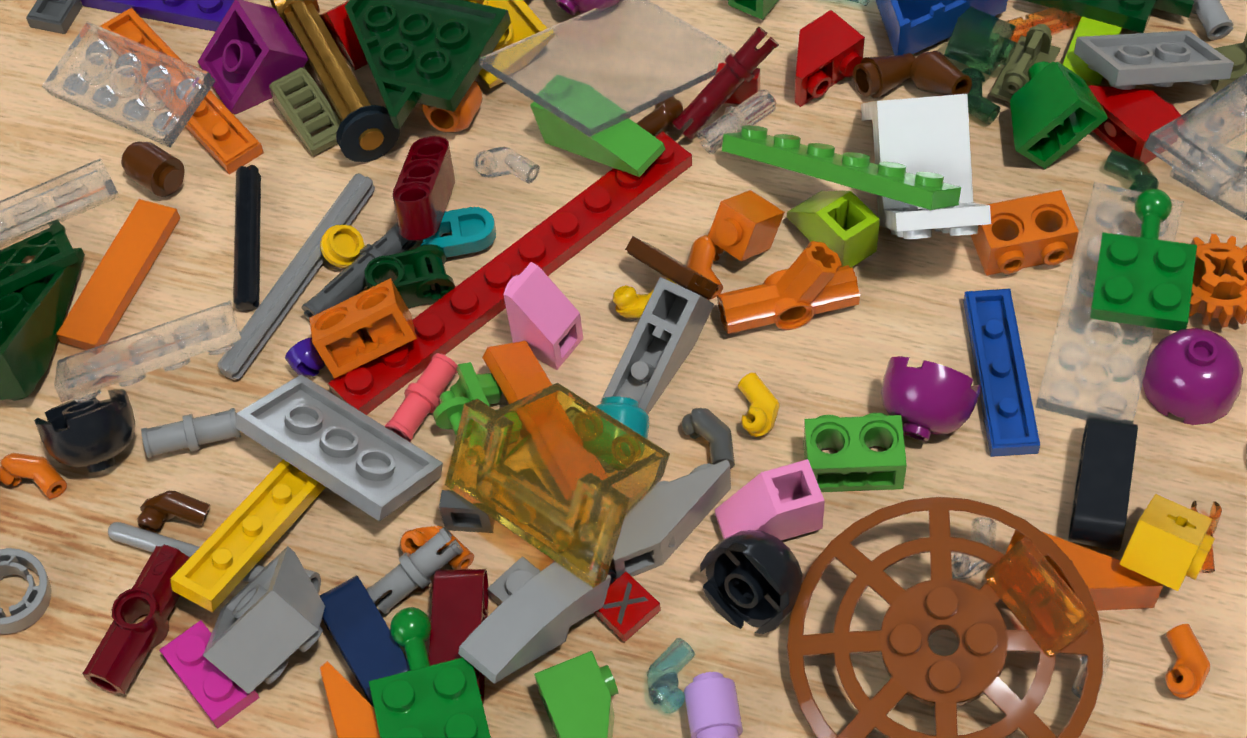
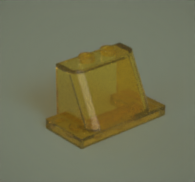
M556 383L498 410H494L479 399L465 403L445 486L594 588L607 578L625 516L662 479L670 453L561 384Z

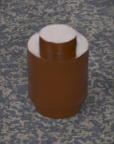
M138 141L129 145L124 151L121 164L128 178L159 197H166L174 193L182 185L185 173L183 163L155 144Z

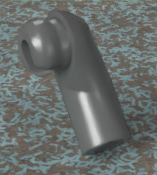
M695 408L691 413L683 417L682 429L686 435H690L693 439L702 435L709 442L711 464L714 465L728 460L730 469L735 466L732 434L730 428L706 408Z

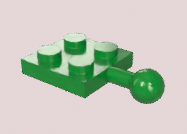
M1148 189L1143 191L1135 201V213L1142 221L1140 237L1102 233L1090 319L1179 331L1186 329L1188 325L1197 245L1159 240L1160 224L1170 216L1172 202L1164 191Z
M414 607L404 608L397 612L391 621L390 631L394 641L398 645L405 647L410 671L369 681L380 738H491L474 667L463 657L430 666L425 642L431 633L429 617L424 611Z

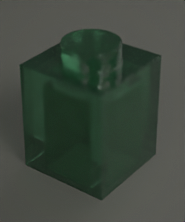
M970 7L958 17L944 55L991 75L1000 64L1006 66L1010 61L1017 42L1011 40L1016 26Z

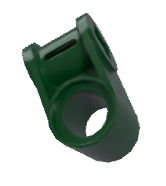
M422 245L413 250L379 256L372 259L365 268L367 289L391 278L408 308L424 304H434L454 289L455 284L452 277L446 273L444 267L446 255L443 248L438 245ZM429 258L431 264L427 265L425 259ZM432 284H435V291L431 289Z

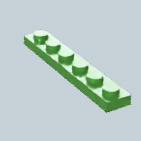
M745 125L742 126L741 132L723 134L722 151L929 210L959 205L961 187L944 183V176L941 174L917 172L915 175L907 173L906 166L900 163L880 162L879 165L870 163L869 155L846 152L840 155L834 153L835 147L822 143H810L808 146L800 144L801 138L788 134L770 136L767 135L768 129L760 126Z

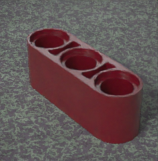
M440 136L424 137L415 141L410 147L393 190V201L399 231L403 238L408 240L426 239L434 235L440 227L455 184L450 146L446 138Z
M486 569L435 571L429 646L430 666L462 658L458 654L460 645L488 617L489 593L487 588L489 584ZM474 667L482 703H484L485 676Z

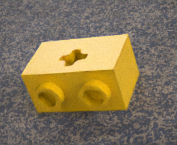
M1155 494L1140 517L1119 565L1179 591L1186 576L1196 580L1215 538L1206 534L1212 518Z

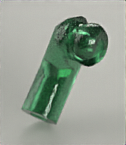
M965 68L961 72L968 75L972 80V87L967 95L968 113L990 125L997 118L1000 106L982 96V82H985L983 73L978 69Z
M1112 150L1105 163L1104 170L1133 182L1128 189L1130 197L1137 199L1145 190L1158 189V179L1144 162Z

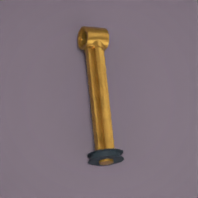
M270 0L272 8H275L285 25L290 26L342 120L336 132V142L345 157L354 162H368L387 154L395 146L400 136V129L394 128L387 108L371 105L320 17L317 0Z

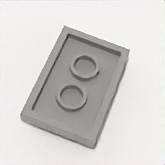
M1190 31L1077 37L1074 53L1085 61L1091 70L1097 71L1106 78L1112 87L1123 90L1134 89L1135 85L1143 84L1171 87L1174 82H1191L1206 85L1210 84L1211 80L1230 79L1234 62Z

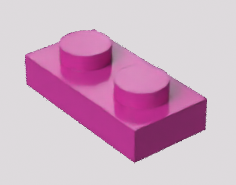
M200 620L159 651L218 729L260 697L255 689L248 694L203 656L211 632Z

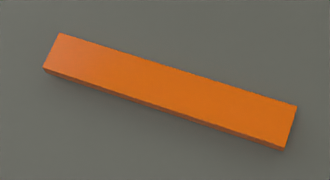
M132 8L98 27L101 37L229 175L240 166L246 165L264 153L261 143Z

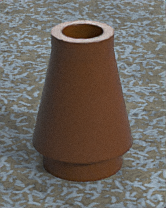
M941 52L921 53L911 66V79L921 91L941 95H968L971 90V78L962 73Z
M911 53L894 56L865 57L860 64L854 67V84L862 96L878 98L906 80L911 79V66L916 58Z

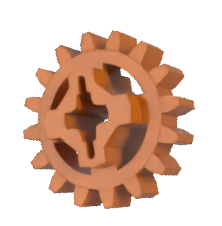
M1211 234L1208 243H1204L1200 238L1194 237L1191 244L1197 245L1189 317L1197 312L1202 314V324L1208 325L1212 318H1218L1223 328L1228 327L1230 319L1233 317L1240 324H1245L1247 322V245L1242 248L1237 247L1236 237L1230 236L1227 243L1220 242L1216 234Z

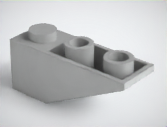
M728 460L714 465L710 463L700 465L686 476L670 482L660 481L654 483L645 492L627 499H613L605 503L599 510L592 512L595 535L610 568L616 573L615 579L619 578L625 571L633 577L661 566L731 489L730 463Z

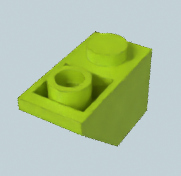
M820 191L787 211V218L810 242L825 243L829 249L838 254L842 266L849 265L852 268L877 252L880 218L852 191Z

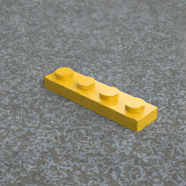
M282 459L170 578L172 591L213 613L326 487Z

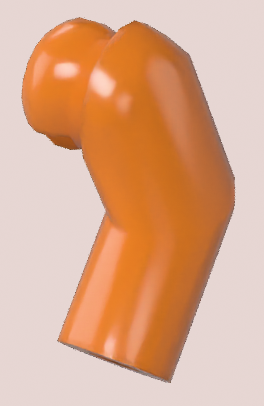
M11 453L1 460L0 481L5 485L12 484L17 486L22 481V478L33 479L50 499L60 496L67 488L66 481L44 457Z
M1182 624L1172 628L1166 634L1178 658L1172 670H1168L1165 681L1173 695L1179 698H1188L1201 690L1210 671V662L1190 625Z

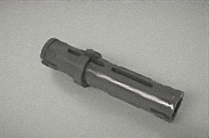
M397 222L373 245H365L360 250V256L351 265L338 274L307 303L303 304L302 310L305 311L304 314L309 319L359 294L367 286L365 268L372 259L405 252L413 247L417 241L403 238Z

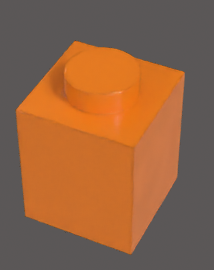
M746 191L720 202L708 238L740 261H744L771 248L785 212L753 191Z

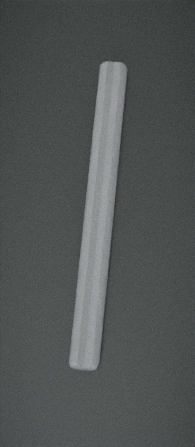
M360 173L355 174L218 362L217 367L222 375L234 381L242 377L324 262L325 258L320 249V241L323 234L332 226L350 225L375 191L373 181L369 177H365Z

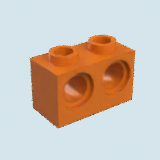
M1062 190L987 204L990 205L991 224L978 225V234L971 235L985 275L988 276L998 273L1011 274L1023 268L1043 264L1056 265L1065 260L1072 259L1079 230Z
M391 278L309 318L312 343L334 379L417 339L411 312Z

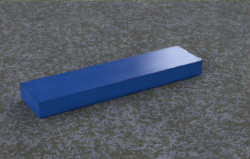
M1011 290L966 291L963 303L977 383L981 386L979 394L990 457L1038 454L1040 440Z

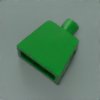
M1042 61L1033 64L1029 68L1028 77L1030 81L1012 95L1010 108L1016 152L1046 169L1107 120L1108 117L1086 82L1080 76L1059 62L1049 63Z

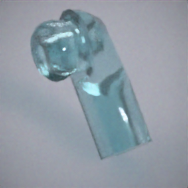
M677 638L650 665L647 672L649 698L654 705L659 704L661 710L665 713H673L684 704L685 695L678 688L677 674L695 656L691 646L681 638Z

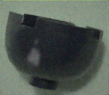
M124 389L108 390L110 399L99 401L93 393L65 402L45 412L48 421L36 418L34 421L48 453L56 461L69 467L87 466L90 473L102 471L115 465L114 456L127 448L134 436L135 430L133 409L127 392Z
M740 531L725 538L706 554L700 565V572L706 568L708 581L703 585V589L715 610L730 624L740 629L744 626V621L753 627H760L755 632L758 634L775 630L788 617L801 590L803 575L798 560L790 548L781 540L764 531Z

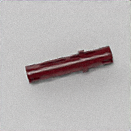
M760 26L756 28V31L735 55L730 53L724 59L726 65L682 113L672 121L673 125L680 130L689 119H694L692 124L683 132V135L688 139L693 140L700 129L744 81L750 82L755 76L753 71L764 61L774 48L779 46L770 37L760 49L756 48L760 41L768 34Z

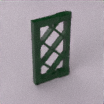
M56 222L50 225V228L0 250V298L79 261L65 233L66 229L60 222ZM27 256H35L30 263H21Z

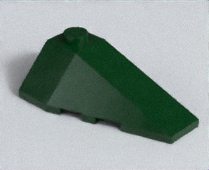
M74 248L79 260L78 262L0 298V400L11 399L16 401L27 398L35 390L36 384L48 369L58 338L56 334L63 323L85 256L82 248Z

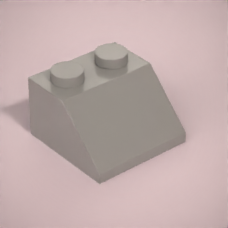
M287 546L221 609L203 653L207 660L248 694L263 681L267 684L275 681L288 664L287 658L297 649L301 652L307 651L317 641L323 631L320 623L325 605L296 553Z

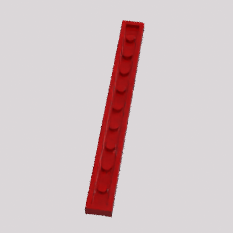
M662 131L656 138L664 143L666 150L640 177L616 168L610 170L415 317L413 324L417 339L331 380L328 383L331 393L365 415L369 414L424 372L436 353L446 355L506 309L503 294L508 282L513 276L520 275L530 262L538 265L549 276L692 166V154Z

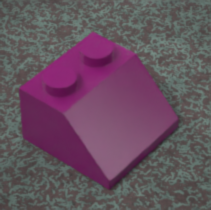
M234 0L197 62L224 105L232 114H238L271 99L272 95L269 85L277 79L304 67L308 57L275 8L244 0Z

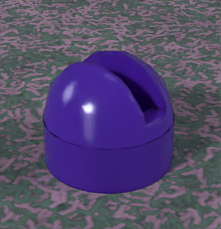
M312 337L298 342L285 355V359L292 370L304 377H314L325 366L324 361L312 343Z

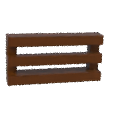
M632 236L625 249L632 257L681 287L705 299H711L719 286L658 248Z

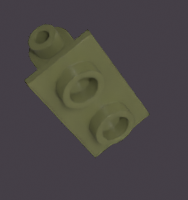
M1038 24L1029 29L1026 37L1020 36L991 90L990 96L1010 102L1012 95L1030 81L1028 70L1033 64L1042 61L1055 62L1061 48L1051 45V30L1047 25Z

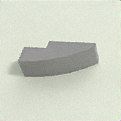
M576 549L532 577L502 602L460 645L458 654L495 684L566 642L571 625L604 606L611 576Z

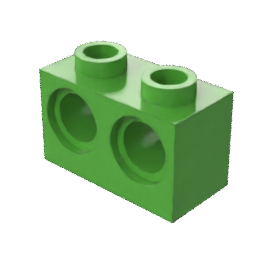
M870 413L863 417L822 415L813 419H804V459L809 460L821 492L896 490L904 488L907 463L901 415L887 416L883 413ZM879 446L886 449V451L876 452L869 448ZM825 448H832L837 450L838 452L828 454L822 452L821 450Z

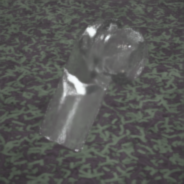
M508 147L480 151L473 160L475 170L486 178L513 174L526 183H532L540 170L538 164Z

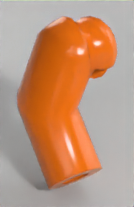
M704 235L693 242L686 266L719 285L711 298L713 299L722 292L723 285L711 267L713 261L719 260L718 254H723V249L715 245L708 238V235Z
M430 526L406 531L400 539L402 552L404 554L406 552L409 554L414 553L440 532V529L443 527ZM452 534L451 540L438 551L443 550L456 539L464 552L460 555L458 554L448 564L454 570L467 569L472 564L475 556Z

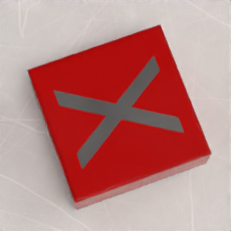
M625 571L609 585L604 606L595 611L594 614L625 643L661 611L660 602Z

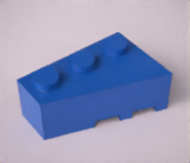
M876 0V4L894 55H903L919 52L1005 12L1008 0Z

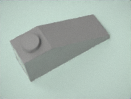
M660 277L602 399L611 396L631 398L638 401L639 408L649 414L695 346L714 304L704 297Z

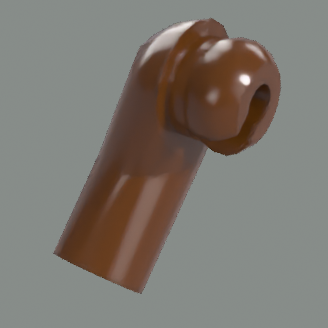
M671 94L662 95L656 101V109L636 124L655 136L673 125L672 121L682 113L683 105Z
M169 490L145 500L140 507L142 513L138 516L137 522L142 529L154 533L161 530L163 522L175 517L201 527L211 505L180 492Z

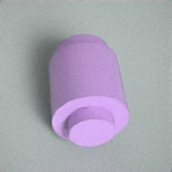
M706 672L695 676L693 682L684 689L691 738H739L743 728L735 682L729 678H724L723 674L719 672Z

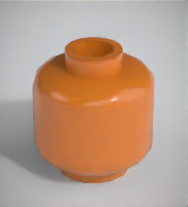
M474 80L455 112L422 104V111L434 128L443 132H460L470 126L483 100L482 91Z

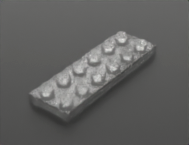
M1094 182L1035 408L1087 420L1088 416L1132 424L1134 422L1155 328L1090 319L1102 233L1140 237L1142 221L1137 217L1134 207L1137 197L1142 192ZM1171 199L1172 211L1170 216L1160 224L1159 240L1175 242L1184 201Z

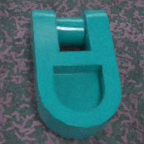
M480 207L446 211L438 231L431 237L422 239L423 243L420 246L438 245L443 248L446 258L482 251L492 245L496 238L494 218L490 212ZM452 232V235L441 237L443 233ZM426 258V264H431L429 258Z

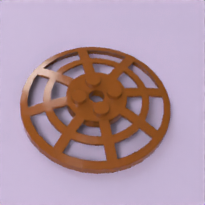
M931 497L907 500L881 508L854 522L834 538L813 562L801 584V590L790 616L787 644L790 677L800 709L817 738H866L875 728L889 738H1006L1018 728L1027 738H1079L1095 707L1103 676L1104 644L1099 615L1088 586L1073 562L1050 537L1028 521L997 506L970 499ZM949 510L966 511L995 519L1019 531L1029 538L1031 542L1012 559H1009L1003 553L983 543L951 537ZM929 511L930 537L918 538L899 544L883 552L872 561L850 544L860 534L886 520L912 512ZM930 552L931 580L918 583L904 590L884 572L888 567L905 558ZM951 552L979 558L993 565L999 571L979 590L967 583L952 580ZM1047 556L1060 568L1072 587L1084 617L1086 634L1056 632L1054 630L1053 619L1046 600L1035 582L1027 575ZM836 558L853 572L856 578L851 582L840 603L835 620L834 633L803 635L805 616L812 593L825 569ZM1015 585L1022 591L1030 604L1037 622L1038 631L1006 629L1004 619L995 604ZM869 586L890 605L884 616L881 630L850 632V624L855 608L863 592ZM949 630L957 636L959 647L953 654L941 656L930 649L928 645L929 637L935 631ZM881 652L883 663L891 679L871 700L865 694L856 678L850 653ZM1007 652L1039 653V663L1035 678L1022 700L999 678L1004 669ZM834 654L835 665L842 686L854 707L859 711L838 736L827 724L813 699L805 673L804 656ZM1056 654L1088 656L1087 673L1080 700L1068 724L1057 737L1034 713L1041 704L1050 685ZM907 694L921 703L935 706L936 735H928L911 730L893 721L887 714ZM984 694L1006 715L1002 720L983 730L966 735H958L957 706L970 703Z

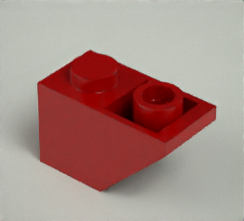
M829 10L799 31L795 77V103L799 107L813 98L823 96L830 87L845 77L853 76L854 67L860 64L863 59L865 37L832 10Z

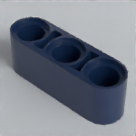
M356 575L319 595L325 605L322 620L366 698L374 707L369 681L407 672L410 669L406 656L400 646L394 641L386 622L360 578Z

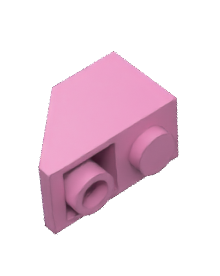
M530 262L520 275H515L510 279L503 294L513 343L526 341L538 360L558 370L583 340L580 312L538 265Z
M807 459L761 472L715 509V517L723 539L740 531L755 530L764 531L782 541L823 529L825 500Z

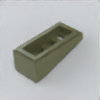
M299 68L269 85L275 106L313 157L338 144L336 142V132L341 121L305 68ZM311 100V102H309V103H307V104H305V105H303V106L297 108L298 106H300V105H302V104H304V103H306V102H308V101ZM328 124L330 125V128L311 136L312 132Z

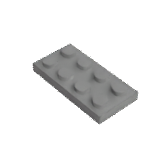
M303 375L297 376L236 413V429L378 521L384 519L441 477L443 467L441 461Z

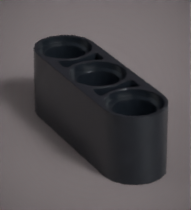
M1093 416L1087 417L1070 521L1069 542L1114 551L1120 550L1128 512L1138 431L1137 424Z

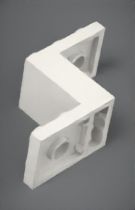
M967 94L882 100L861 104L862 121L872 120L875 164L879 165L880 162L900 163L906 166L907 173L915 175L917 172L941 174L944 176V183L961 187L959 205L935 210L925 209L877 195L878 217L880 218L879 226L891 229V235H897V237H903V239H922L932 237L931 229L942 231V233H950V236L978 234V225L991 224L990 205L973 202Z

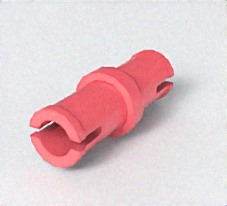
M436 353L418 381L408 385L404 392L406 398L391 420L385 425L386 428L409 442L413 439V435L428 413H433L436 407L440 405V395L453 376L458 373L456 370L458 365L443 354Z

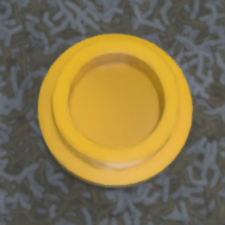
M350 225L330 227L323 234L320 241V249L324 258L330 264L340 268H347L360 256V250L364 247L362 235L356 228Z

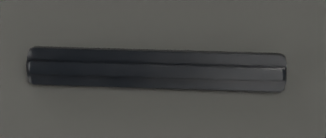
M255 165L248 167L240 166L236 171L233 301L236 304V308L243 312L255 310L259 306L261 175Z

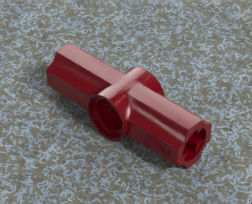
M165 544L161 547L156 546L132 589L121 593L114 601L111 609L114 620L82 673L87 681L115 695L126 693L150 648H154L162 643L168 634L169 621L167 618L180 597L179 594L172 591L170 578L190 557L179 549ZM148 614L143 621L133 624L138 617Z

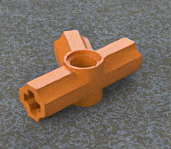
M811 241L789 269L774 272L765 279L762 285L717 294L720 319L727 334L774 323L780 329H796L807 324L814 314L859 305L860 301L857 277L853 267L850 268L849 265L842 266L836 252L829 249L825 243Z

